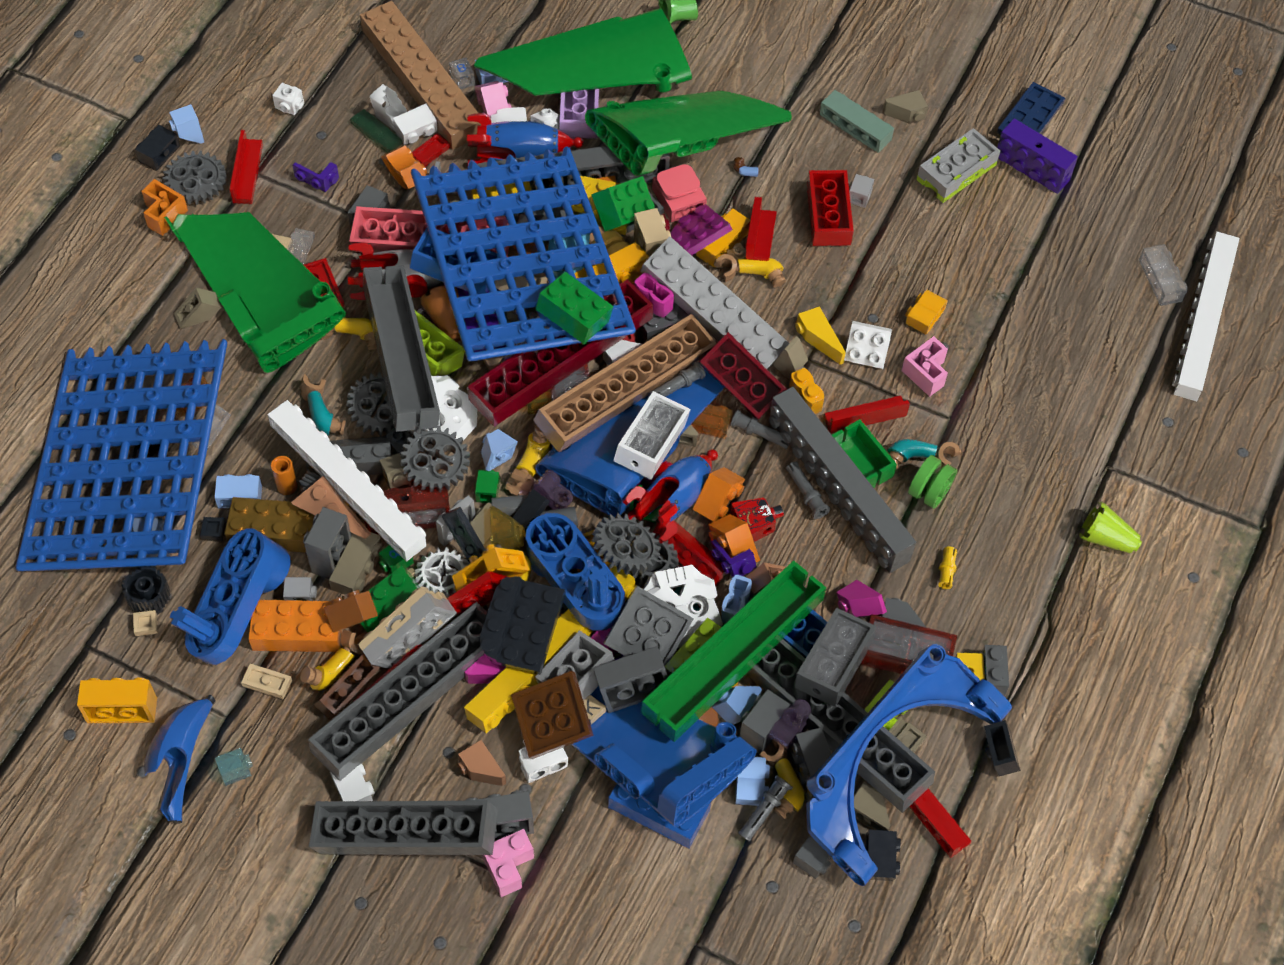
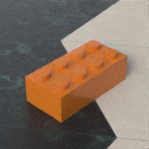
M259 600L250 623L249 642L252 651L337 652L341 648L342 630L333 633L324 609L332 605V601Z

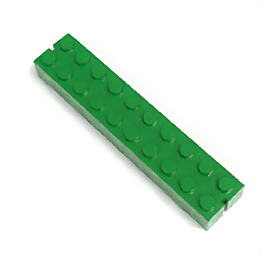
M793 560L642 701L641 713L655 726L660 724L659 730L675 742L824 600L827 587L811 575L807 588H805L809 572Z

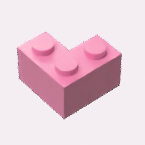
M494 81L474 86L478 104L482 105L483 112L489 115L490 118L491 115L497 114L499 109L512 108L510 103H507L506 96H508V90L502 82Z
M933 336L904 359L902 372L929 397L945 385L948 372L940 365L944 363L948 349Z
M524 829L495 841L493 855H482L500 897L522 888V880L516 866L534 859V850Z

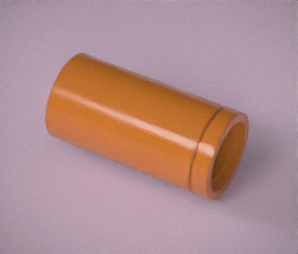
M278 456L273 459L271 469L278 492L282 495L293 494L297 490L298 484L291 459L287 456Z

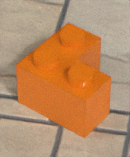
M153 179L141 191L145 205L149 207L143 213L147 226L161 236L170 229L164 217L167 216L173 224L178 214H185L188 211L184 196L156 179Z
M725 467L711 472L693 510L713 522L725 517L729 509L727 507L729 501L742 494L745 479Z
M729 514L708 524L711 531L709 532L711 541L715 539L730 558L750 549L754 553L756 563L760 561L747 522Z

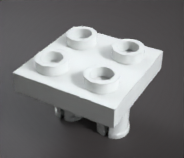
M853 321L844 361L883 369L892 329Z

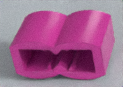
M643 273L635 280L634 286L653 303V313L664 318L673 310L674 294L668 287L659 284L657 279L648 273Z

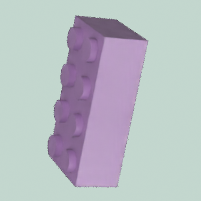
M599 89L561 93L560 131L572 138H597V135L585 121V113L587 110L599 107Z

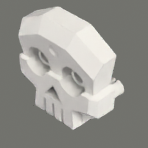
M448 375L431 376L440 409L438 426L441 427L442 432L449 428L450 435L453 432H457L456 439L462 437L464 440L477 426V408L469 401L468 394L458 389L460 386ZM419 426L415 427V430H408L411 434L413 432L421 434ZM426 444L429 449L434 447L432 444Z
M693 565L658 571L649 576L643 587L645 591L694 618L677 649H680L707 617L719 626L723 625L714 600L717 596L714 580L701 574ZM682 586L679 596L671 589ZM694 603L699 604V611L693 609Z

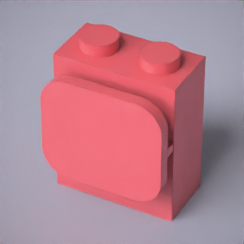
M679 165L664 170L653 177L652 190L660 204L664 207V211L671 223L678 221L681 217L695 211L697 207L707 203V198L700 188V181L689 165Z

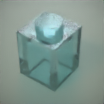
M241 748L215 758L225 786L251 776L249 768L253 767L249 754L244 755Z

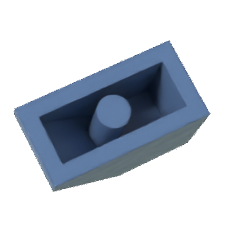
M760 686L732 687L712 708L726 722L731 724L738 723L745 712L750 711L762 689Z

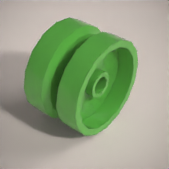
M930 455L916 473L909 487L908 494L916 499L925 495L924 503L935 509L949 491L957 475V469L949 464L941 468V460L934 455Z

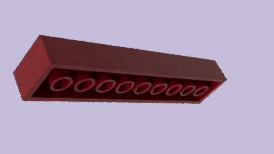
M626 279L619 285L637 330L653 319V303ZM614 294L603 296L604 300L612 306L618 305ZM624 325V326H618V327H614V328H615V329H617V328H623V327H626V325ZM564 335V336H558V337H554V338L557 339V338H563V337H567V336ZM628 335L589 341L585 344L577 343L515 354L467 386L469 401L495 427ZM546 339L536 340L535 342L545 341Z

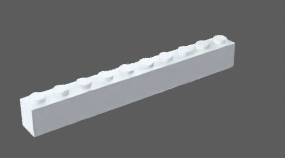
M1216 232L1214 239H1209L1207 249L1210 251L1206 253L1203 261L1206 267L1202 268L1199 279H1202V283H1198L1195 292L1199 295L1198 298H1194L1192 309L1195 310L1194 313L1191 312L1188 324H1191V326L1186 329L1184 339L1187 342L1186 344L1183 343L1180 355H1183V358L1179 359L1176 370L1179 373L1178 375L1175 374L1172 386L1175 387L1173 395L1197 402L1203 390L1240 239L1238 237Z
M287 400L267 414L270 426L321 477L324 476L337 493L406 562L426 547V533L420 526L416 527L409 515L405 512L402 513L398 509L394 500L391 498L387 499L384 496L383 490L378 485L374 486L370 482L369 476L364 471L360 472L351 458H346L337 444L333 445L326 433L320 432L310 418L306 419L296 404L293 406Z

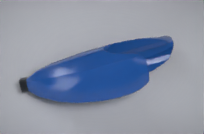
M207 695L203 700H196L183 705L172 713L156 732L146 754L144 762L145 776L147 773L156 772L163 758L168 762L169 772L160 810L166 819L172 823H182L183 795L196 739L212 706L216 702L212 695Z

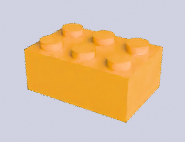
M137 677L133 680L89 678L88 680H80L77 706L87 723H155L157 696L150 681L145 678Z

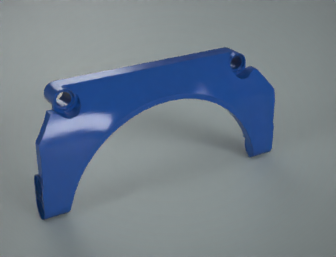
M933 644L919 652L916 659L818 771L809 777L807 782L808 790L815 797L807 802L808 833L832 857L834 862L860 886H865L877 872L878 868L867 853L859 834L854 809V786L862 755L876 732L896 715L917 707L945 706L956 708L973 714L989 724L1002 721L1012 709L1011 703L993 684L984 679L980 680L959 658L947 655L944 648L938 644ZM819 778L823 780L824 788L819 785Z

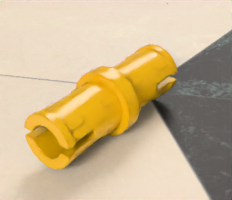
M951 546L943 549V560L939 565L940 579L938 586L942 587V589L952 588L953 575L956 572L955 559L957 549Z

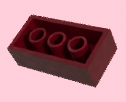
M729 332L699 362L705 370L757 419L771 407L773 397L787 390Z

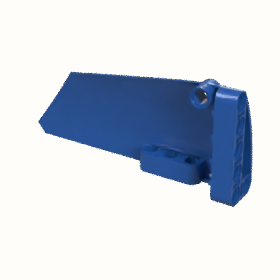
M705 369V378L697 379L692 382L691 386L682 387L666 396V398L689 408L690 412L685 427L663 462L677 448L681 434L724 389ZM648 396L561 452H558L552 445V449L536 464V472L542 478L607 515L611 514L614 518L617 513L621 515L630 506V503L627 505L623 503L625 496L645 476L614 462V457L618 444L648 400Z
M598 686L590 695L606 706ZM642 702L611 713L607 710L591 725L594 736L572 744L635 799L641 797L674 827L682 825L716 798L738 777L756 755V749L741 737H737L735 726L729 722H721L715 727L698 719L685 733L673 742L659 730L660 724L655 726L641 713Z

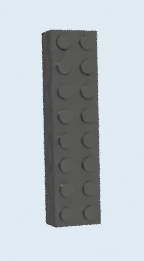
M488 800L316 801L309 847L320 854L493 855L498 808Z

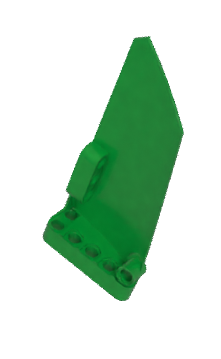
M661 8L625 19L622 17L610 18L479 57L474 64L475 68L500 77L534 96L639 84H655L657 91L668 92L672 89L673 82L677 85L692 80V73L681 45Z
M727 91L686 94L622 104L609 101L606 106L590 109L585 113L587 125L635 176L649 174L656 170L663 154L674 152L678 157L708 151L717 144L721 137L789 122L792 119L791 112L755 98Z
M250 212L177 215L173 226L210 287L216 292L218 300L243 341L247 343L265 373L275 371L302 354L330 332L345 317L346 312L330 286L326 282L318 280Z

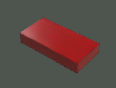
M437 133L412 152L413 158L426 167L450 148V143Z

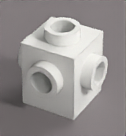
M281 83L272 95L275 108L284 113L295 115L304 105L302 90L285 83Z
M542 109L540 112L531 115V122L543 123L560 130V115L551 109Z

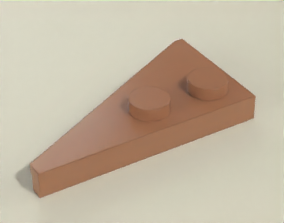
M324 476L291 502L293 505L314 515L320 514L323 507L345 514L348 518L351 533L364 539L371 535L370 531Z

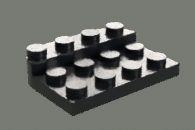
M522 577L503 578L494 591L480 635L481 648L491 662L541 675L566 594L565 589L522 580Z

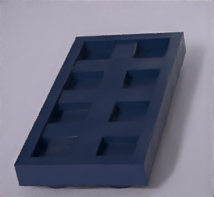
M1032 82L999 126L997 134L1001 135V132L1014 118L1041 134L1064 104L1065 97Z

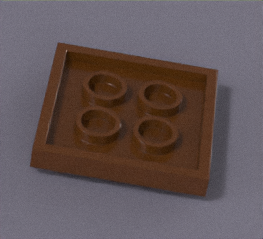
M569 671L511 694L530 759H535L594 736L574 671Z

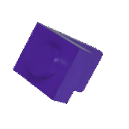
M296 162L292 165L294 176L299 181H304L313 188L324 192L335 184L339 178L337 165L332 162L320 174Z
M715 539L711 541L713 547L711 554L715 561H720L726 574L729 573L732 577L735 575L743 576L757 568L754 553L750 549L730 558Z

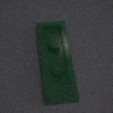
M365 109L350 118L351 124L387 153L403 144L400 137Z

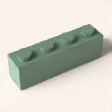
M834 90L821 102L820 115L877 153L892 140L894 127L853 102L844 94Z

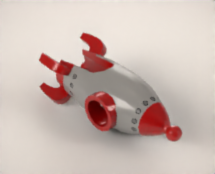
M369 243L348 245L349 251H361L363 255L359 256V259L351 260L352 267H361V270L363 268L382 267L381 284H385L386 266L404 265L412 298L421 297L427 293L428 289L444 283L410 269L414 249L374 253V248ZM358 273L357 277H348V284L360 285L363 288V273ZM364 291L350 293L351 299L366 300Z

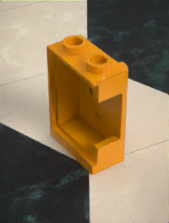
M489 544L486 546V551L482 552L481 557L471 556L469 558L470 564L454 574L452 579L455 584V590L459 591L488 571L508 577H520L530 569L523 551L497 548L493 544Z

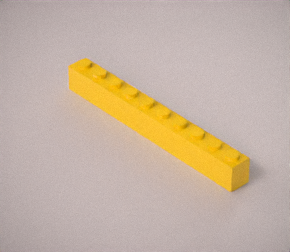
M614 566L610 571L622 585L626 601L636 586L635 578L630 574L626 575L622 569L620 572H617V567ZM569 609L557 620L543 668L579 630L589 637L595 631L581 625ZM506 667L464 707L467 719L487 734L500 723V720L505 715L515 709L511 694L537 685L538 683L535 678L537 674Z

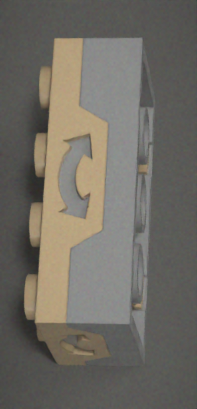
M421 586L415 589L405 602L397 605L391 615L383 618L379 623L380 625L373 631L368 632L358 645L372 665L390 669L416 645H422L457 612L444 593L437 592L435 594L433 591H429L428 588Z

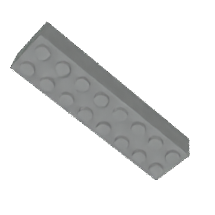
M670 236L643 264L640 272L652 275L659 284L668 287L674 294V302L688 315L693 314L704 329L718 342L729 332L766 369L776 361L782 351L789 345L786 339Z

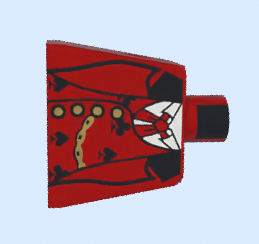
M765 498L734 502L731 505L730 512L731 515L748 523L754 542L773 533L776 526L775 519L784 516L781 505L770 508Z

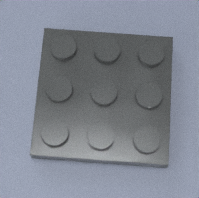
M636 585L603 643L625 656L658 646L665 667L674 655L694 618Z

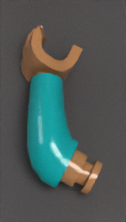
M304 374L300 384L301 396L305 401H308L311 419L315 423L316 428L320 432H325L327 436L330 433L336 434V431L343 435L346 420L339 422V419L333 418L334 414L328 411L322 398L326 380L321 379L320 385H314L309 382L310 379Z
M900 439L888 448L889 455L897 464L896 470L899 468L898 465L902 462H907L912 457L927 459L930 455H934L941 460L942 468L947 464H951L950 461L944 458V453L952 457L962 453L959 446L953 442H946L940 448H937L938 446L935 444L913 439Z

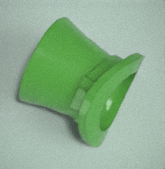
M657 0L670 25L678 20L695 21L698 18L696 0Z

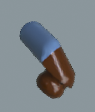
M742 157L734 159L733 167L740 175L758 177V167H747Z

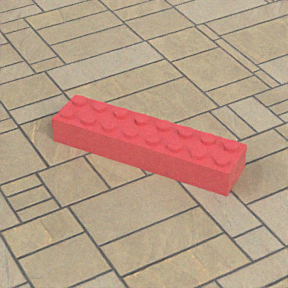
M357 206L349 242L351 245L355 243H369L374 248V253L414 249L427 228L423 212L418 210ZM506 216L494 217L497 227L508 225ZM486 218L475 220L477 230L489 228ZM467 221L455 223L458 233L469 231ZM447 224L435 226L437 230L450 234ZM506 246L504 250L506 256H508L509 246ZM496 248L487 249V250H490V251H492V252L497 253Z

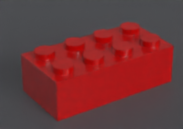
M809 170L807 193L812 245H851L854 229L847 170Z

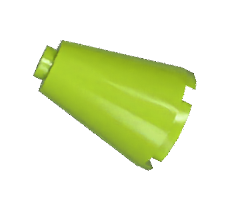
M1098 502L1097 504L1100 507L1098 509L1094 507L1082 526L1086 530L1084 534L1080 533L1079 537L1085 541L1126 553L1136 552L1142 543L1140 534L1105 503Z

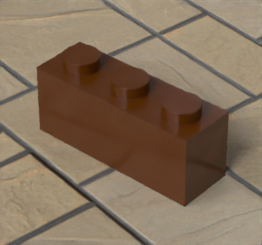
M363 653L319 698L314 706L331 720L380 667L372 665Z

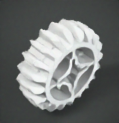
M447 547L444 552H440V549L437 548L435 554L429 551L428 557L422 556V562H418L417 569L415 570V581L420 587H426L435 594L442 592L448 598L457 592L452 576L468 566L469 562L467 559H464L462 553L457 555L455 549L450 553ZM448 565L454 566V567L457 568L459 571H456V569L450 568ZM446 570V573H445L446 576H443V581H442V575H444V571ZM429 581L438 584L439 587L432 585Z

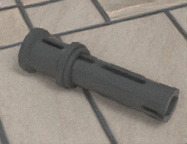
M694 362L692 367L679 371L677 377L653 391L666 397L682 387L691 386L692 382L697 379L705 378V371L700 363ZM653 391L648 392V398L650 397Z
M739 409L736 411L730 426H737L745 430L747 434L754 433L788 449L789 443H785L780 432L759 423L756 417L751 418L741 413Z
M796 461L791 462L792 468L787 465L786 470L803 494V502L812 510L814 519L824 517L830 511L829 506L822 501L820 492L813 489Z
M776 775L775 782L770 789L763 793L764 799L738 833L748 841H751V838L764 823L773 808L781 805L782 798L788 790H792L793 786Z

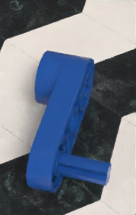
M546 513L536 517L530 522L526 530L527 557L530 560L532 570L537 575L546 578L552 587L565 589L566 594L563 602L581 625L591 630H607L612 628L625 605V592L620 582L607 565L602 562L603 560L600 556H597V552L567 516L558 513ZM574 568L582 570L580 573L577 574L570 573L574 570Z
M255 529L239 531L229 540L195 613L179 606L177 611H172L170 614V618L173 619L171 624L186 632L185 646L190 654L211 665L220 664L233 655L262 593L276 589L288 575L290 555L285 548Z

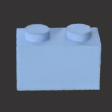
M227 474L217 476L215 501L218 508H230L233 497L261 499L262 484L259 476L252 474L233 476Z

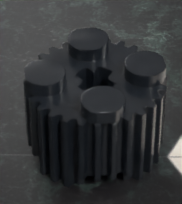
M144 566L140 570L136 569V572L132 571V575L129 574L124 577L125 580L122 581L123 593L132 611L147 612L155 610L157 615L163 612L166 607L165 604H168V600H170L169 596L171 594L167 580L160 570L157 571L155 566Z

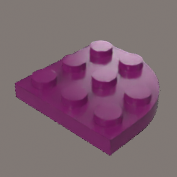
M704 204L697 207L692 213L679 219V222L671 231V238L692 256L732 231L730 223L708 205Z

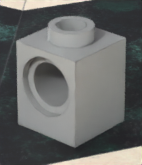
M856 174L849 191L851 204L866 208L872 193L874 179Z
M311 577L285 578L284 600L313 601V598L317 597V587L313 585Z

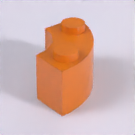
M406 145L400 146L381 156L391 175L405 189L415 186L411 175L412 169L418 170L422 176L427 175L425 166L413 158L411 150Z

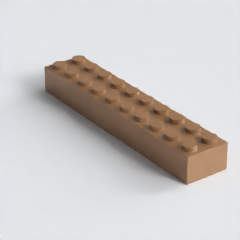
M391 0L360 14L362 31L419 106L428 105L437 119L438 132L450 143V148L454 150L467 144V135L477 134V125H481L479 122L467 121V116L478 113L393 1Z
M690 314L539 409L533 421L556 450L561 452L648 396V392L677 377L679 371L692 367L694 362L699 363L717 343L694 315Z

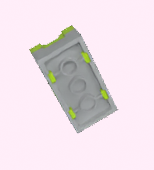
M973 128L921 164L917 181L937 193V198L944 203L995 167L1000 150Z

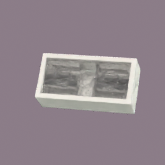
M653 391L618 444L614 462L652 479L685 427L690 409Z

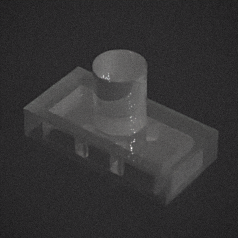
M295 228V231L291 234L287 250L303 265L314 241V232Z

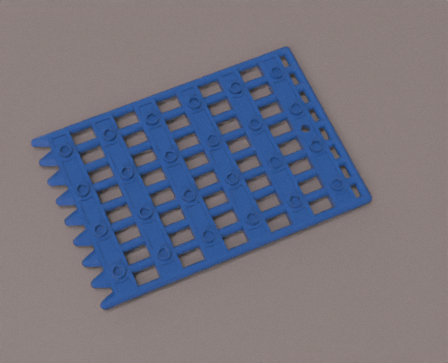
M565 147L562 156L558 157L547 149L544 152V158L538 160L532 153L527 152L524 162H518L509 154L506 164L499 165L490 157L487 161V167L482 168L471 160L468 164V170L461 171L454 163L450 164L448 173H441L434 165L430 168L429 175L422 176L416 169L411 170L412 179L462 344L469 361L581 343L539 311H537L539 318L527 320L524 311L525 308L536 307L540 292L556 280L553 271L565 270V272L576 279L573 268L584 266L587 277L577 278L576 280L603 299V296L614 294L618 305H614L609 323L602 328L606 330L597 332L587 342L635 333L636 329L569 147ZM572 175L575 184L564 186L560 176ZM553 178L556 187L545 189L542 179ZM534 180L537 190L525 191L523 182ZM515 183L518 193L506 194L504 185ZM496 186L499 196L487 197L484 188ZM477 189L479 199L468 200L465 190ZM457 192L460 201L448 203L446 193ZM438 195L440 204L429 206L426 196ZM582 204L585 214L574 215L571 205ZM563 207L566 216L555 218L552 208ZM544 209L547 219L536 221L533 211ZM525 212L528 222L516 224L513 214ZM505 215L508 225L497 227L494 217ZM486 218L489 228L477 230L475 220ZM467 221L469 231L458 233L455 223ZM447 224L450 234L438 236L435 226ZM593 233L596 243L585 245L581 235ZM573 236L577 246L565 248L562 238ZM554 239L557 249L546 251L543 241ZM535 242L538 252L526 254L523 244ZM515 245L518 256L507 257L504 247ZM496 248L499 259L487 260L484 250ZM476 251L479 262L467 263L464 253ZM456 254L459 265L447 266L444 256ZM603 263L607 274L595 275L592 265ZM545 273L548 283L537 285L533 274ZM526 276L529 286L517 288L514 277ZM506 279L509 289L497 291L494 281ZM486 282L489 293L477 294L474 284ZM466 285L469 296L457 298L454 287ZM516 310L519 321L507 323L504 312ZM496 313L499 324L487 326L484 315ZM476 317L479 328L467 330L464 318ZM626 325V327H623V328H617V329L614 328V327ZM564 335L567 336V337L557 338V339L554 338V337L564 336ZM546 339L545 341L535 342V340ZM523 342H526V343H527V344L516 345V346L514 345V344L523 343ZM505 345H506V347H504V348L494 349V347H499V346H505ZM486 349V351L474 352L475 350Z
M225 339L220 341L215 350H209L208 342L203 340L196 351H190L189 344L186 341L181 344L177 352H171L169 344L165 342L159 352L152 354L151 347L147 343L138 355H133L132 348L129 345L124 348L120 356H114L113 349L110 346L105 349L101 357H95L94 350L91 347L87 349L82 358H76L73 349L67 351L18 554L17 571L182 565L186 562L226 354L227 341ZM214 371L211 384L200 385L203 372ZM183 373H194L192 385L181 386ZM164 374H175L172 386L162 387ZM147 375H155L152 388H142L144 378ZM136 376L134 389H123L125 378ZM117 377L115 389L104 390L106 379ZM88 379H98L95 391L85 392ZM69 380H79L76 392L66 393ZM207 406L205 418L193 420L196 407ZM187 407L185 420L174 421L176 408ZM157 409H167L164 422H154ZM137 410H148L145 423H135ZM118 411H129L126 424H116ZM99 412H109L107 425H96ZM81 413H90L87 426H77ZM71 414L68 427H58L60 415ZM189 442H200L197 455L186 456ZM169 443H180L178 456L167 457ZM150 444H160L158 457L147 458ZM131 445H141L138 458L127 459ZM121 446L117 460H108L110 447ZM101 447L99 460L88 461L91 448ZM82 448L79 462H69L71 449ZM63 449L60 463H49L52 450ZM183 478H193L190 492L179 493ZM173 479L170 493L159 494L162 480ZM153 480L150 494L139 495L142 481ZM133 481L130 495L119 496L122 482ZM113 482L110 496H100L102 483ZM93 483L91 497H80L82 485ZM74 484L71 498H60L63 485ZM54 485L51 499H41L43 487ZM186 515L183 530H172L174 516ZM165 516L163 531H152L154 517ZM135 517H145L142 532H131ZM114 518H125L123 531L120 533H111ZM94 519H105L102 533L91 534ZM75 520H85L82 534L71 535ZM55 521H65L62 535L52 536ZM35 522H46L43 536L32 537ZM167 553H178V556L167 557ZM147 554H158L157 557H146ZM126 555H137V558H126ZM106 556H117V559H106ZM77 557L76 561H66V558ZM86 557H97V559L86 560ZM57 558L54 562H46V559ZM37 559L36 562L26 563V560Z

